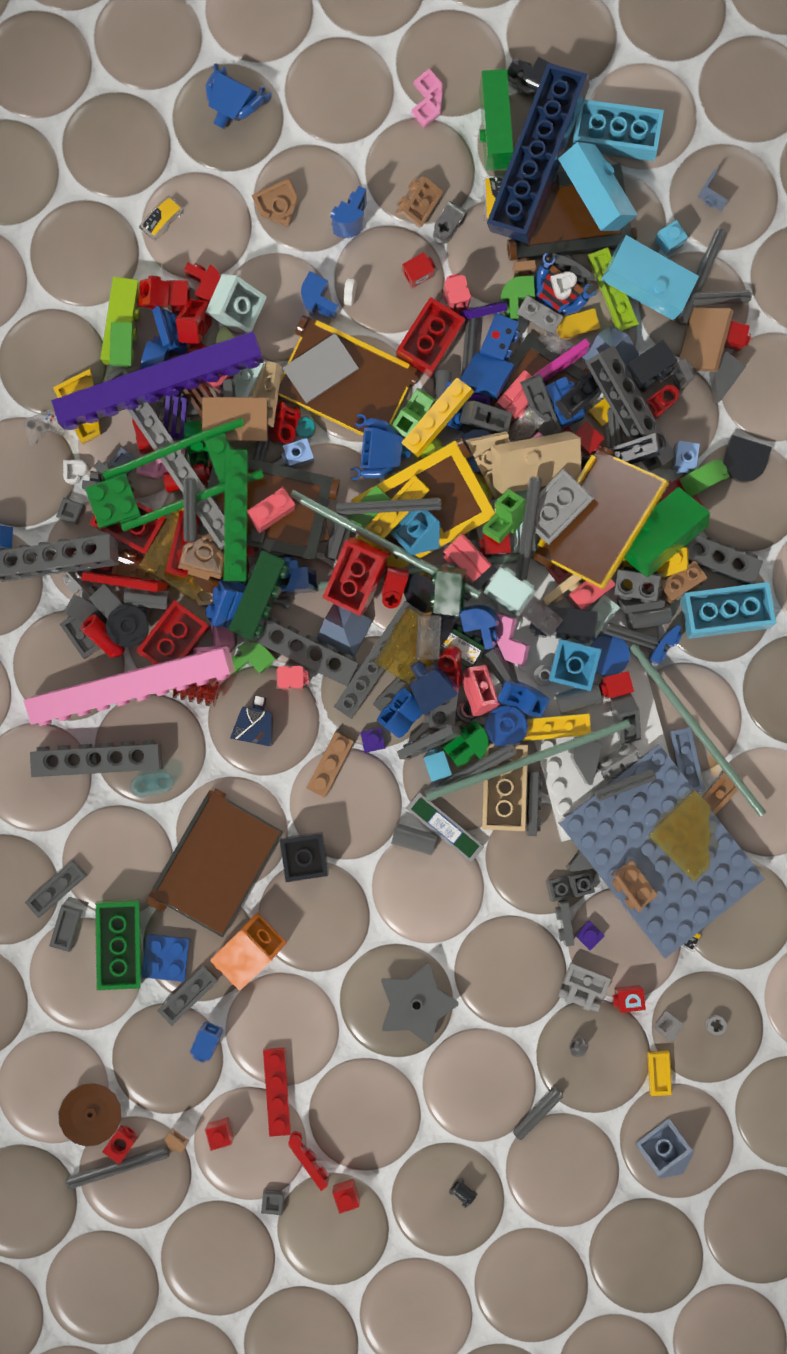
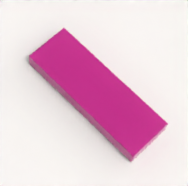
M584 339L534 375L540 374L545 383L587 354L590 347L589 342Z

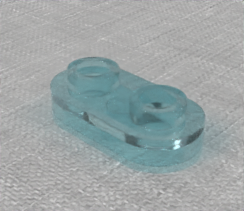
M167 772L137 776L131 781L130 790L137 797L166 793L173 786V778ZM160 779L166 780L165 786L159 784ZM143 782L145 784L144 790L139 789V783Z

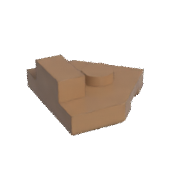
M290 178L251 195L260 216L284 226H289L298 200Z
M208 533L202 536L201 539L184 545L178 568L188 570L189 575L207 580L210 576L220 579L224 567V554L218 549L214 539Z

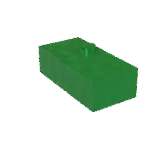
M507 69L484 70L481 72L479 86L482 129L479 130V143H483L485 171L507 169L513 155Z
M678 487L653 508L625 554L624 559L648 578L709 526L710 512Z
M140 899L97 901L95 903L97 991L140 989L142 985Z

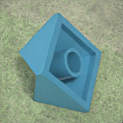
M428 510L410 511L391 534L409 554L416 555L439 549L440 522Z
M559 639L552 661L549 681L591 691L601 649Z

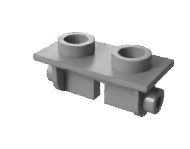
M526 296L517 312L518 315L552 333V335L563 318L560 314L529 296Z
M82 570L67 572L63 577L64 584L74 594L80 590L79 597L92 603L88 598L99 588L90 581L82 580V573H84Z
M632 743L621 745L612 754L601 758L597 768L601 771L605 780L608 778L612 779L621 773L620 764H623L627 769L639 761L638 759L641 757L638 752L639 749Z

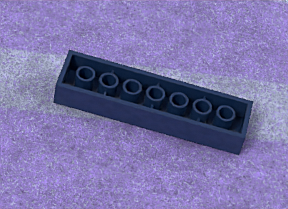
M547 63L487 220L490 232L530 243L560 165L558 158L565 152L590 84L587 73Z

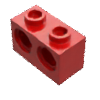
M189 299L176 317L179 342H185L190 345L201 342L212 325V317L205 313L210 301Z

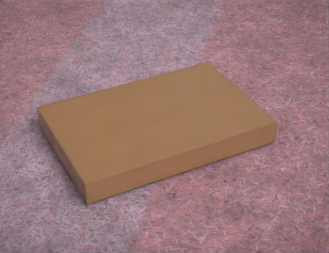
M694 308L691 313L679 361L686 358L687 363L692 365L694 371L718 372L734 311L731 308Z
M202 397V431L242 418L245 426L225 432L227 441L267 442V398Z

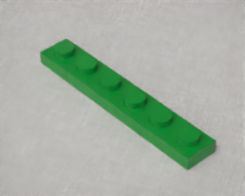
M226 449L224 581H246L247 450Z

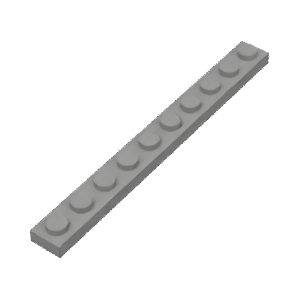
M122 367L106 379L109 381L129 373L125 367ZM146 402L140 404L136 409L128 410L154 451L175 443L149 403ZM180 450L160 458L182 493L183 480L188 477L196 479V493L206 490ZM212 497L196 503V514L222 550L224 548V515Z

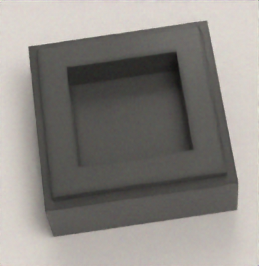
M63 497L56 517L77 525L85 505Z
M264 1190L261 1213L282 1215L285 1192Z

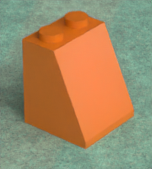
M257 912L210 961L240 991L273 960L287 942Z

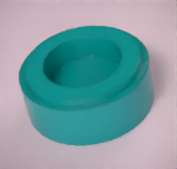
M301 417L297 424L296 434L302 439L311 438L316 431L315 423L309 417Z

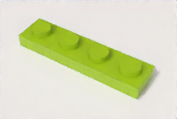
M608 247L589 254L587 258L615 328L625 332L637 327L639 324L627 294L601 280L612 258Z

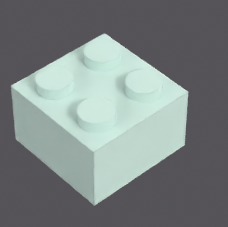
M222 274L205 313L235 333L247 334L252 332L267 296L236 275Z
M500 567L484 591V594L516 616H519L521 614L517 611L530 594L535 595L536 593L533 590L534 585L524 579L523 581L515 577L516 573L509 568L502 569Z

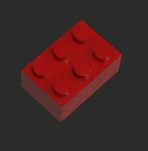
M430 297L398 346L396 357L432 378L463 330L466 318Z
M136 501L141 516L153 511ZM95 515L89 524L103 533H109L123 544L150 557L169 520L163 516L123 531L121 523L100 529Z
M355 537L347 539L322 598L359 616L363 615L369 608L391 554Z
M174 600L136 652L153 665L189 656L193 653V648L199 645L211 629V626Z

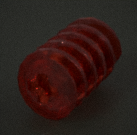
M209 680V683L197 686V683L189 684V688L180 691L174 688L173 698H177L180 694L181 700H185L188 697L189 702L193 703L197 698V704H202L205 700L206 706H210L213 702L215 707L219 695V682L217 681L214 686H211V680Z

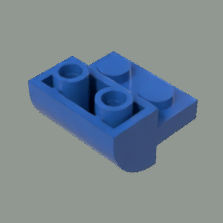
M358 186L356 192H351L347 203L341 201L339 206H335L332 210L330 218H332L331 225L333 226L334 235L341 238H351L360 234L365 228L364 210L367 206L365 188Z

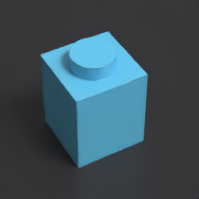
M676 220L661 229L654 240L666 257L681 248L688 239V236Z
M438 748L426 752L427 756L423 757L431 782L452 775L444 751L439 752Z

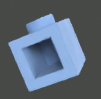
M307 438L283 446L285 452L281 453L284 464H289L290 468L295 469L314 462Z
M678 441L674 447L676 456L672 460L671 470H677V473L687 475L694 471L697 467L700 444Z

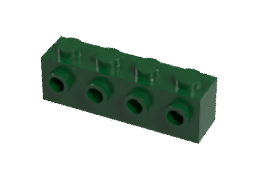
M261 551L232 619L229 631L249 640L261 638L265 630L264 622L266 618L271 616L273 611L272 603L281 593V582L289 574L290 561L267 551Z

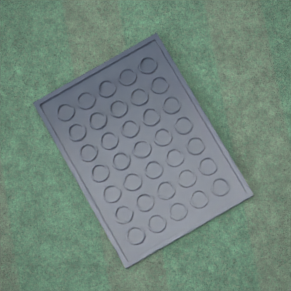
M657 744L638 759L639 761L628 767L607 785L649 769L654 770L656 774L655 781L598 801L594 794L562 819L559 825L586 857L662 957L666 959L765 880V878L660 744ZM630 860L635 863L658 895L642 907L643 910L641 912L635 909L631 910L624 901L627 897L622 891L618 893L611 883L614 881L611 874Z

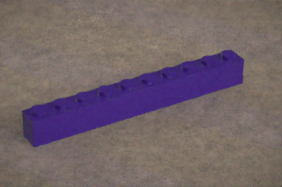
M254 331L51 401L58 424L64 430H74L81 424L95 423L99 418L105 416H115L119 411L125 409L133 410L138 408L140 404L156 402L159 398L166 395L174 396L181 390L195 389L199 384L205 382H215L219 380V377L236 375L240 370L246 368H256L260 363L264 362L258 339Z

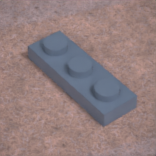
M691 728L669 731L676 766L696 791L704 790L705 787Z

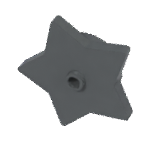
M427 962L409 978L381 979L390 1003L382 1030H409L425 1043L431 1045L438 1019L457 1007L459 1002L437 988L430 963ZM418 1001L420 1002L421 1006L418 1008H414L412 1004L413 1002Z

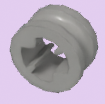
M713 1015L707 1019L706 1028L710 1033L718 1036L726 1031L727 1024L722 1017ZM716 1019H718L721 1028H716L717 1031H713L714 1027L711 1026L712 1021L716 1022Z

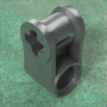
M449 201L434 225V240L439 244L448 243L463 223L468 211Z

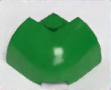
M472 721L471 725L464 728L461 725L458 726L462 735L440 745L457 767L470 761L471 756L474 754L481 759L486 753L488 736L482 726L476 721Z

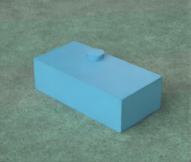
M584 100L576 121L573 145L577 142L596 144L601 154L655 161L664 110Z
M577 142L558 158L601 231H619L638 216L614 176L613 167L605 161L596 144Z
M626 235L618 244L601 280L669 319L674 320L683 311L699 276Z
M769 582L687 592L680 599L687 639L770 629L776 624Z

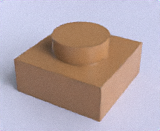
M522 258L514 262L512 268L513 277L534 275L536 270L535 260L530 261L528 258Z
M174 1128L169 1131L164 1139L167 1142L166 1145L171 1150L179 1151L180 1153L183 1152L189 1142L186 1137Z

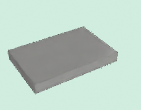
M335 333L284 366L283 370L304 402L308 404L358 371L359 368Z
M564 468L540 492L534 531L548 545L594 500Z

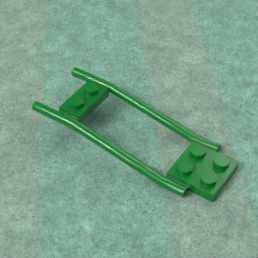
M239 418L202 431L123 465L103 471L102 474L105 481L85 488L98 527L103 529L121 523L123 531L184 508L182 499L141 516L126 472L203 440L205 441L220 484L196 493V503L224 492L225 450H231L225 432L245 426L243 419ZM261 469L247 474V483L264 478Z

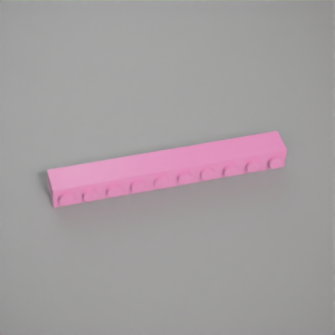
M224 646L35 695L23 701L30 724L39 723V726H44L52 723L51 720L55 718L63 721L71 718V714L78 713V716L91 713L90 710L94 708L102 711L110 708V704L117 703V706H122L130 703L129 700L133 698L141 701L150 698L149 694L156 693L157 696L170 693L169 689L172 688L180 691L189 688V684L197 683V686L209 683L211 678L216 677L217 681L230 677L229 674L235 671L229 647Z

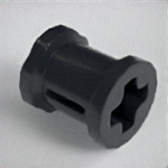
M462 1178L458 1179L449 1190L451 1195H455L462 1202L464 1208L468 1207L477 1197V1192L472 1191L466 1186Z

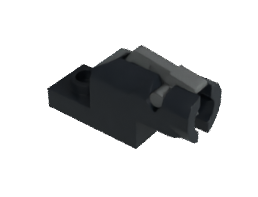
M515 57L507 70L508 81L526 95L536 94L547 63L550 62L538 57L532 67L531 63Z

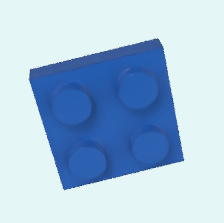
M147 934L142 978L185 982L190 938Z

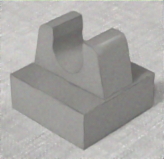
M665 1011L653 1028L671 1041L677 1038L675 1036L679 1029L683 1030L684 1027L683 1023Z

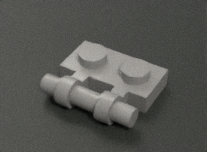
M570 962L563 983L569 985L570 988L568 991L560 988L557 996L565 999L567 1003L571 1004L573 1002L581 1005L582 1009L587 1011L591 1009L598 1012L600 1004L594 1002L595 996L604 999L611 979ZM577 989L588 993L587 997L584 998L576 995Z

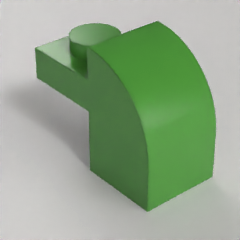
M534 276L515 277L505 284L500 297V302L508 304L507 311H504L505 317L518 322V303H523L526 296L532 299L535 297Z
M417 388L406 407L398 414L392 427L395 431L406 437L428 412L436 399Z
M720 458L703 465L679 480L686 493L692 497L728 479L730 475Z
M509 489L495 502L496 514L482 527L483 533L498 543L510 532L514 534L524 518L525 499Z
M247 642L237 647L242 655L236 654L232 658L235 671L231 674L235 675L249 662L262 674L277 660L261 644Z

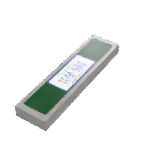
M420 792L406 807L410 813L470 863L484 848L479 841L432 802L428 801Z

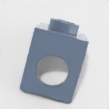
M714 169L698 197L707 206L715 207L722 211L728 200L707 188L718 171Z

